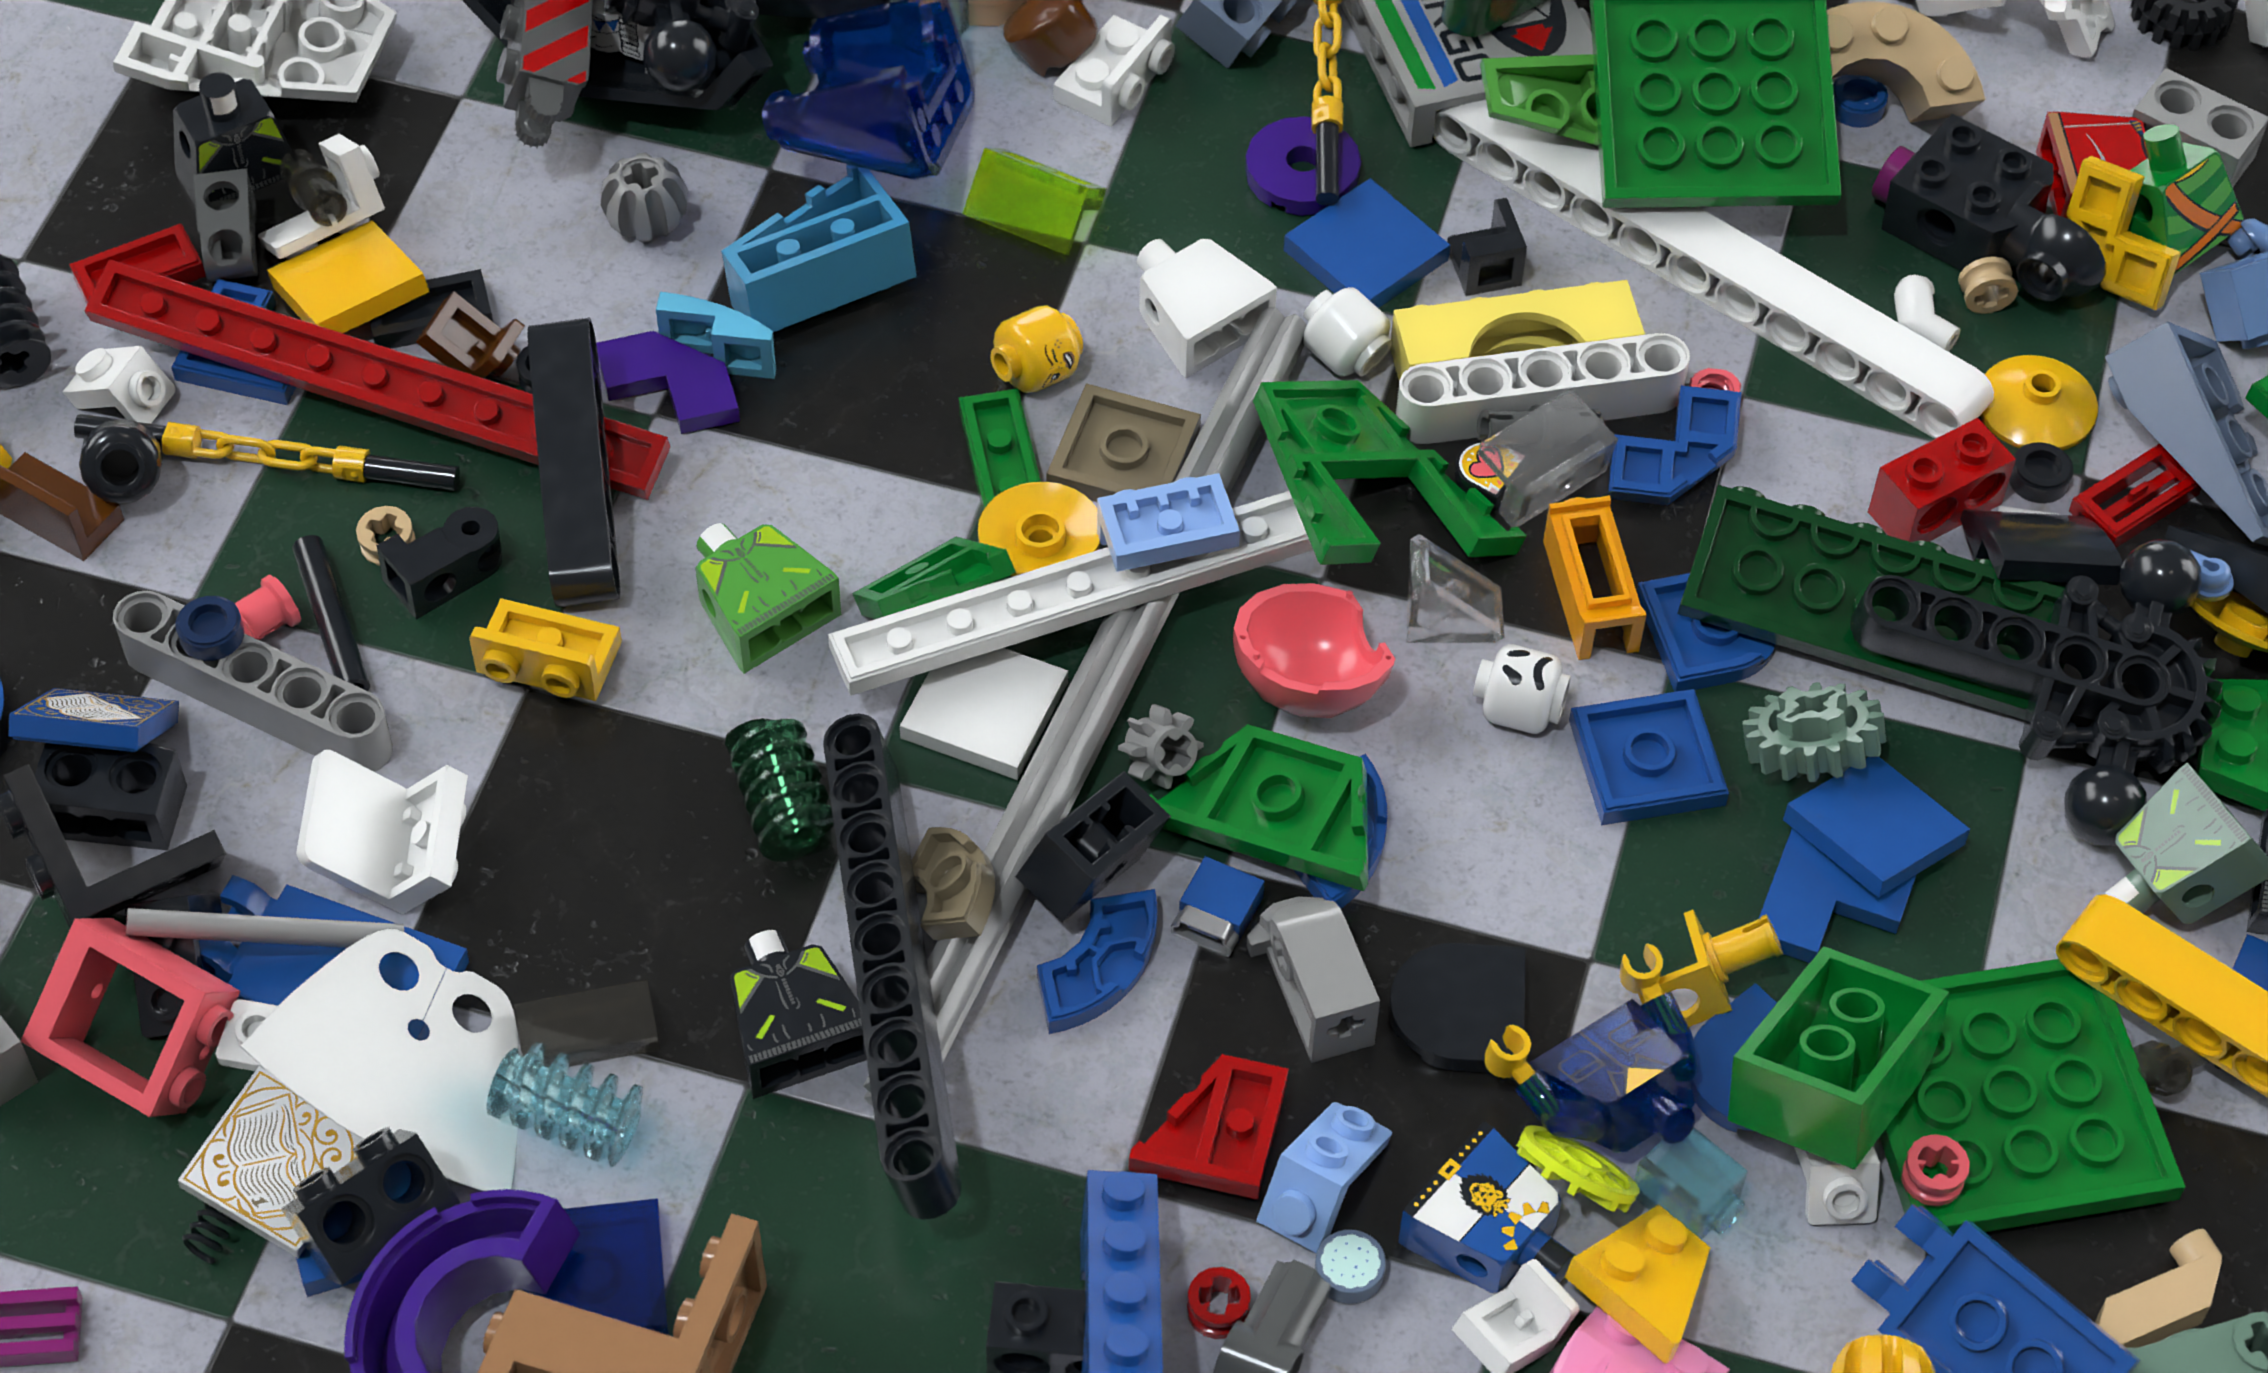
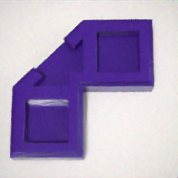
M655 331L597 342L599 368L608 401L668 389L681 434L740 421L739 407L725 362Z

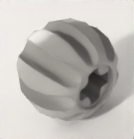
M638 153L633 158L620 159L609 169V175L602 181L600 206L610 226L626 238L636 237L640 242H651L655 237H666L679 226L680 219L686 214L688 189L678 169L663 157L652 158L648 153Z

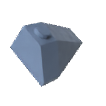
M2167 321L2105 356L2113 374L2108 379L2109 387L2117 402L2138 419L2252 542L2268 546V483L2256 469H2251L2248 459L2259 452L2254 437L2248 432L2245 433L2235 419L2234 414L2245 408L2240 392L2217 341Z

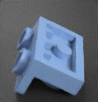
M1219 473L1197 478L1186 477L1173 483L1139 490H1122L1114 495L1097 498V534L1101 545H1108L1116 572L1239 547L1240 530Z

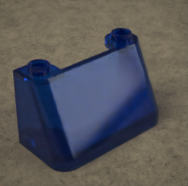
M901 0L817 19L811 29L809 40L803 44V56L808 71L812 75H817L819 83L813 91L792 95L786 89L771 93L764 104L762 113L764 128L770 140H777L780 146L788 151L914 181L937 176L947 160L975 101L971 70L949 1Z

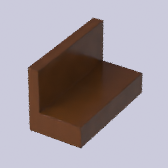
M26 452L8 469L0 465V514L82 561H85L124 521L119 504L105 502L91 493L87 486Z

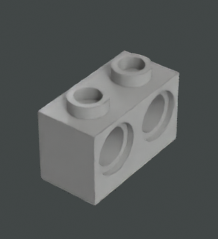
M2167 68L2164 69L2141 99L2132 114V117H2136L2143 122L2145 131L2158 125L2174 124L2179 127L2182 142L2214 148L2221 155L2232 187H2234L2256 157L2268 123V116Z

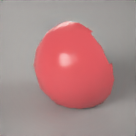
M1315 583L1282 584L1258 592L1240 607L1234 626V652L1243 675L1265 702L1299 717L1333 718L1361 706L1386 682L1395 662V657L1385 642L1379 643L1376 651L1369 645L1363 627V609L1350 590L1346 591Z

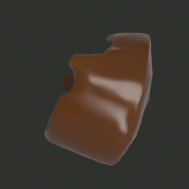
M1026 0L1007 19L1003 27V36L1011 48L1034 71L1044 77L1048 68H1062L1077 60L1094 42L1098 27L1095 18L1088 11L1082 0Z

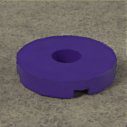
M1312 117L1283 118L1264 126L1251 139L1245 160L1248 186L1257 198L1272 207V202L1284 206L1285 213L1299 216L1314 215L1327 207L1318 204L1315 200L1316 168L1311 171L1302 172L1290 167L1295 162H1308L1316 167V135L1311 130ZM1345 130L1339 133V198L1350 192L1355 185L1357 187L1361 170L1358 146Z

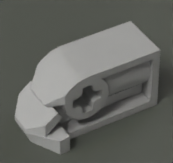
M1298 896L1273 903L1260 915V922L1247 935L1246 947L1251 957L1267 953L1311 1063L1375 1045L1380 999L1340 907L1334 901L1324 900L1319 897Z

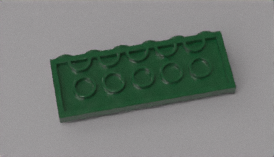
M1718 484L1677 614L2025 720L2028 706L2027 699L1872 652L1862 647L1855 640L1850 629L1851 616L1868 585L1876 578L1885 575L1907 578L2049 623L2053 613V606L2066 585L2060 582L1998 579L1991 560L1976 559L1972 561L1949 554L1943 547L1933 542L1905 541L1886 535L1884 530L1869 523H1845L1826 517L1821 510L1809 505L1796 504L1789 506L1766 499L1761 492L1749 487L1736 486L1729 488ZM1873 607L1875 613L1880 618L1886 621H1898L1891 610L1885 607ZM1941 625L1935 626L1937 632L1942 637L1952 641H1959L1957 634L1952 629ZM2002 644L1997 645L1999 651L2005 657L2011 660H2021L2019 654L2012 647ZM2061 663V664H2060V667H2061V669H2062V671H2063V668H2064V665H2065V664H2062V663Z

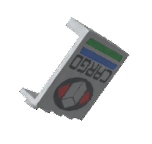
M1343 0L1340 3L1410 147L1432 143L1436 110L1486 99L1480 62L1483 58L1593 54L1592 32L1588 14L1584 8H1578L1574 0H1547L1477 37H1465L1455 34L1445 26L1441 17L1445 0Z

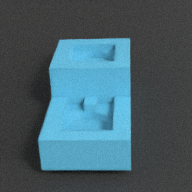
M660 292L656 306L658 332L702 353L713 354V358L725 362L728 374L769 379L775 378L776 360L772 330L753 318L724 305L682 294Z

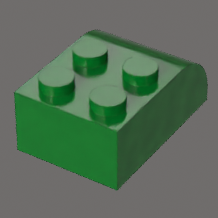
M1823 946L1733 1056L1728 1121L1855 1170L1924 1076L1943 1028L1949 991Z

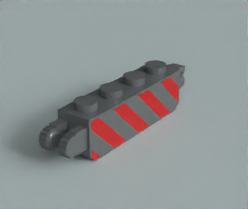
M511 0V3L507 5L500 27V38L508 40V46L503 49L499 60L497 82L505 84L503 108L515 111V136L519 137L518 141H522L523 145H529L530 148L532 146L536 148L538 146L543 147L544 143L547 144L552 132V124L555 121L561 122L571 117L575 110L577 98L589 80L593 0Z

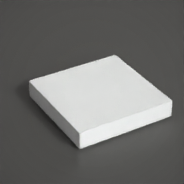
M1005 648L931 670L900 724V738L1018 780L1068 685V670Z

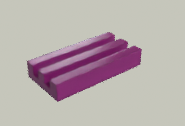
M78 1286L0 1292V1340L22 1338L28 1334L64 1332L63 1339L0 1343V1367L78 1362L83 1296Z

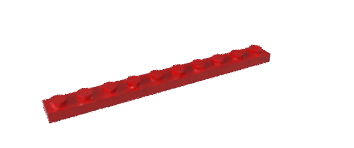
M111 259L108 260L84 310L92 322L539 465L533 395L531 393ZM604 417L611 489L648 500L671 447L668 437Z

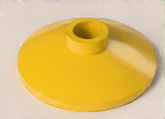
M2022 355L2000 361L1984 374L1991 382L1994 390V399L1980 417L1986 427L2005 443L2020 449L2022 446L2030 443L2042 442L2052 444L2064 451L2078 445L2091 433L2098 414L2097 398L2089 382L2071 366L2049 357Z
M1053 482L1020 484L1001 492L987 504L979 519L978 540L983 544L1006 549L1016 571L1010 576L1020 575L1099 550L1101 543L1097 534V508L1083 493L1063 484Z
M2231 591L2229 596L2218 602H2205L2196 598L2195 603L2191 607L2203 621L2218 632L2214 639L2216 645L2233 655L2244 658L2249 657L2252 649L2268 652V613L2242 594Z

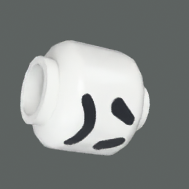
M1507 644L1498 651L1494 662L1482 659L1474 685L1473 696L1484 699L1483 714L1487 721L1530 734H1539L1546 729L1549 722L1559 724L1571 676L1562 674V664L1558 657L1522 646Z

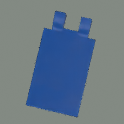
M235 875L231 876L220 895L222 903L232 906L227 914L394 923L287 884L276 900L256 884ZM404 926V932L429 946L436 960L446 969L448 968L459 973L465 971L469 964L467 948ZM199 940L203 970L240 990L237 1000L242 999L276 1006L281 1004L307 979L347 949L343 947L241 942L237 949L230 941ZM388 953L380 960V975L390 987L404 991L414 988L418 983V968L408 956L401 953ZM414 1019L408 1023L409 1034L414 1039L422 1041L428 1038L430 1030L424 1021Z
M1911 1205L1894 1226L1928 1253L1909 1279L1904 1283L1898 1275L1880 1260L1873 1262L1871 1259H1868L1851 1280L1854 1285L1890 1313L1877 1330L1883 1335L1899 1336L1923 1347L1933 1363L1936 1373H2131L2141 1361L1973 1222L1965 1220L1956 1233L1953 1234L1946 1225L1921 1205L1919 1207Z

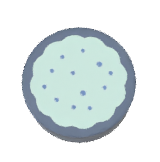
M1342 1230L1329 1235L1320 1244L1316 1253L1315 1269L1326 1282L1331 1284L1329 1298L1346 1304L1361 1303L1373 1297L1383 1283L1386 1265L1385 1254L1380 1244L1370 1235L1357 1230Z

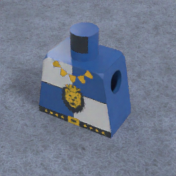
M1485 1121L1403 1210L1398 1243L1490 1293L1502 1291L1516 1275L1520 1267L1532 1259H1536L1560 1283L1566 1275L1572 1258L1576 1256V1254L1550 1236L1557 1226L1562 1203L1558 1192Z

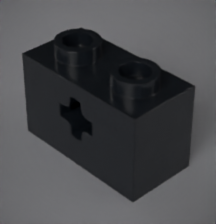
M1123 771L1047 831L1015 877L1063 923L1140 860L1171 816Z

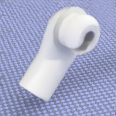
M1908 275L1904 277L1897 285L1894 293L1898 323L1949 352L1956 343L1961 328L1935 314L1933 303L1935 289L1927 277L1921 275Z

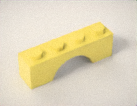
M1628 280L1606 283L1593 282L1575 287L1533 290L1527 293L1490 298L1477 297L1467 301L1436 305H1416L1411 308L1394 310L1391 341L1393 342L1390 351L1398 380H1400L1406 370L1419 364L1645 335Z

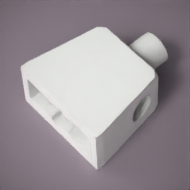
M1155 239L1145 245L1137 257V265L1144 271L1140 277L1139 310L1141 316L1176 368L1185 378L1245 344L1261 313L1265 309L1276 307L1277 287L1211 239H1200L1178 253H1175L1162 239Z

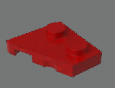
M1222 1054L1202 1075L1200 1085L1194 1091L1185 1093L1167 1111V1120L1145 1143L1139 1140L1131 1149L1129 1171L1157 1174L1158 1178L1258 1200L1288 1083L1289 1069Z

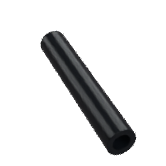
M316 535L301 537L293 544L292 549L332 673L342 680L369 691L370 682L324 542L321 537Z

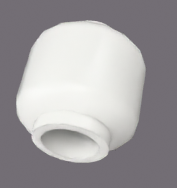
M1353 287L1342 289L1335 294H1331L1328 290L1321 292L1308 305L1303 314V317L1309 321L1304 330V345L1339 376H1348L1355 372L1359 376L1366 375L1380 363L1392 346L1393 341L1388 338L1391 328L1389 318L1360 291Z

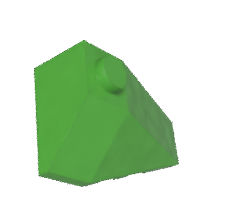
M1593 54L1482 59L1480 68L1489 117L1599 146Z

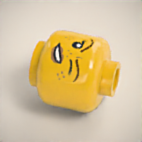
M1047 305L1034 307L1004 320L998 326L994 335L991 363L999 378L1005 382L1009 381L1014 388H1018V390L1024 393L1038 392L1069 378L1077 370L1079 358L1083 351V339L1078 326L1069 315L1060 313L1058 310Z

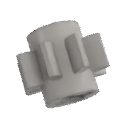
M1153 704L1149 711L1150 717L1139 720L1129 717L1127 722L1130 728L1127 731L1125 742L1118 745V750L1127 753L1134 761L1128 771L1130 776L1142 781L1151 778L1153 784L1169 789L1173 782V776L1182 775L1193 766L1197 757V750L1203 748L1204 743L1195 740L1194 736L1189 732L1194 722L1192 717L1179 712L1172 715L1170 709Z

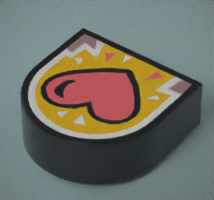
M1481 440L1475 441L1463 447L1457 456L1454 474L1455 482L1465 493L1470 488H1476L1494 504L1492 510L1495 511L1526 473L1529 458L1510 448L1483 449L1480 446Z

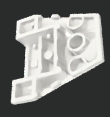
M164 0L151 26L135 21L113 61V72L169 90L199 91V83L205 76L215 72H222L230 75L234 82L244 78L252 80L262 96L356 102L396 23L397 12L379 0Z

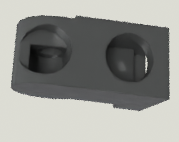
M238 169L193 175L197 231L200 234L203 264L208 282H216L217 279L232 280L257 277L258 259L255 235L257 205L248 170ZM229 188L239 194V198L209 201L208 195L217 189Z

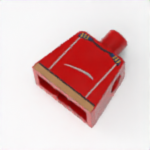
M2057 111L2047 112L2036 154L2038 157L2053 164L2054 181L2049 193L2053 214L2068 219L2067 210L2084 159L2094 156L2131 170L2148 158L2143 138L2146 131L2142 121L2136 117Z

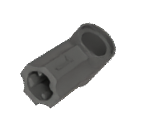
M1296 1260L1291 1262L1276 1261L1245 1322L1237 1321L1230 1330L1217 1358L1213 1373H1298L1304 1356L1303 1347L1330 1296L1331 1284L1326 1282L1316 1269Z

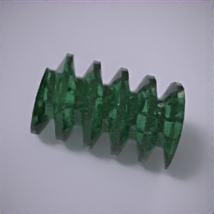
M760 718L747 721L728 732L724 743L729 754H731V765L735 774L738 775V786L742 795L745 796L744 804L749 816L752 818V829L759 839V850L763 857L776 862L792 861L810 853L819 844L820 837L834 826L832 807L826 805L829 799L828 792L824 785L819 784L822 778L820 769L817 764L812 763L815 756L810 743L805 742L808 735L806 728L802 722L795 719L772 720Z

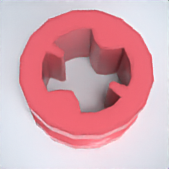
M1936 1134L1923 1136L1915 1141L1909 1149L1906 1161L1902 1167L1901 1179L1905 1190L1915 1200L1931 1206L1946 1205L1955 1200L1962 1191L1964 1181L1969 1174L1970 1161L1966 1151L1953 1139ZM1938 1162L1948 1168L1946 1175L1939 1173L1932 1179L1923 1173L1925 1165L1933 1167Z

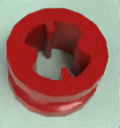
M1211 1267L1198 1273L1191 1281L1187 1295L1188 1320L1197 1332L1212 1339H1226L1237 1321L1245 1322L1250 1312L1251 1294L1250 1287L1242 1275L1233 1269ZM1213 1292L1228 1294L1225 1314L1210 1312V1301Z

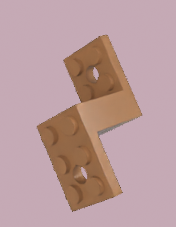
M731 1213L722 1237L712 1236L700 1264L699 1273L700 1277L704 1278L695 1300L686 1298L683 1301L676 1317L673 1337L515 1289L505 1313L497 1311L488 1324L483 1340V1352L486 1355L477 1373H732L767 1288L758 1221Z

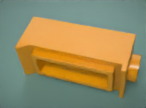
M1610 496L1589 499L1576 497L1564 502L1551 503L1548 508L1543 543L1578 660L1591 658L1596 629L1622 626L1624 632L1622 639L1626 652H1639L1647 616L1640 604L1610 507ZM1597 543L1613 596L1593 598L1577 544Z

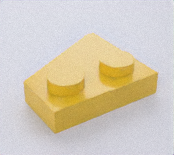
M1658 1204L1573 1257L1565 1278L1661 1361L1667 1364L1673 1359L1682 1340L1711 1247Z

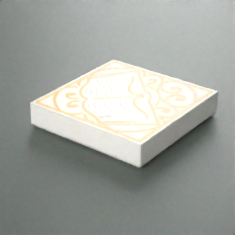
M259 1066L179 1177L178 1183L179 1187L299 1258L306 1247L281 1208L297 1198L293 1189L313 1173L326 1167H330L333 1173L356 1159L353 1148L363 1139L317 1111ZM335 1204L327 1210L323 1222L327 1218Z

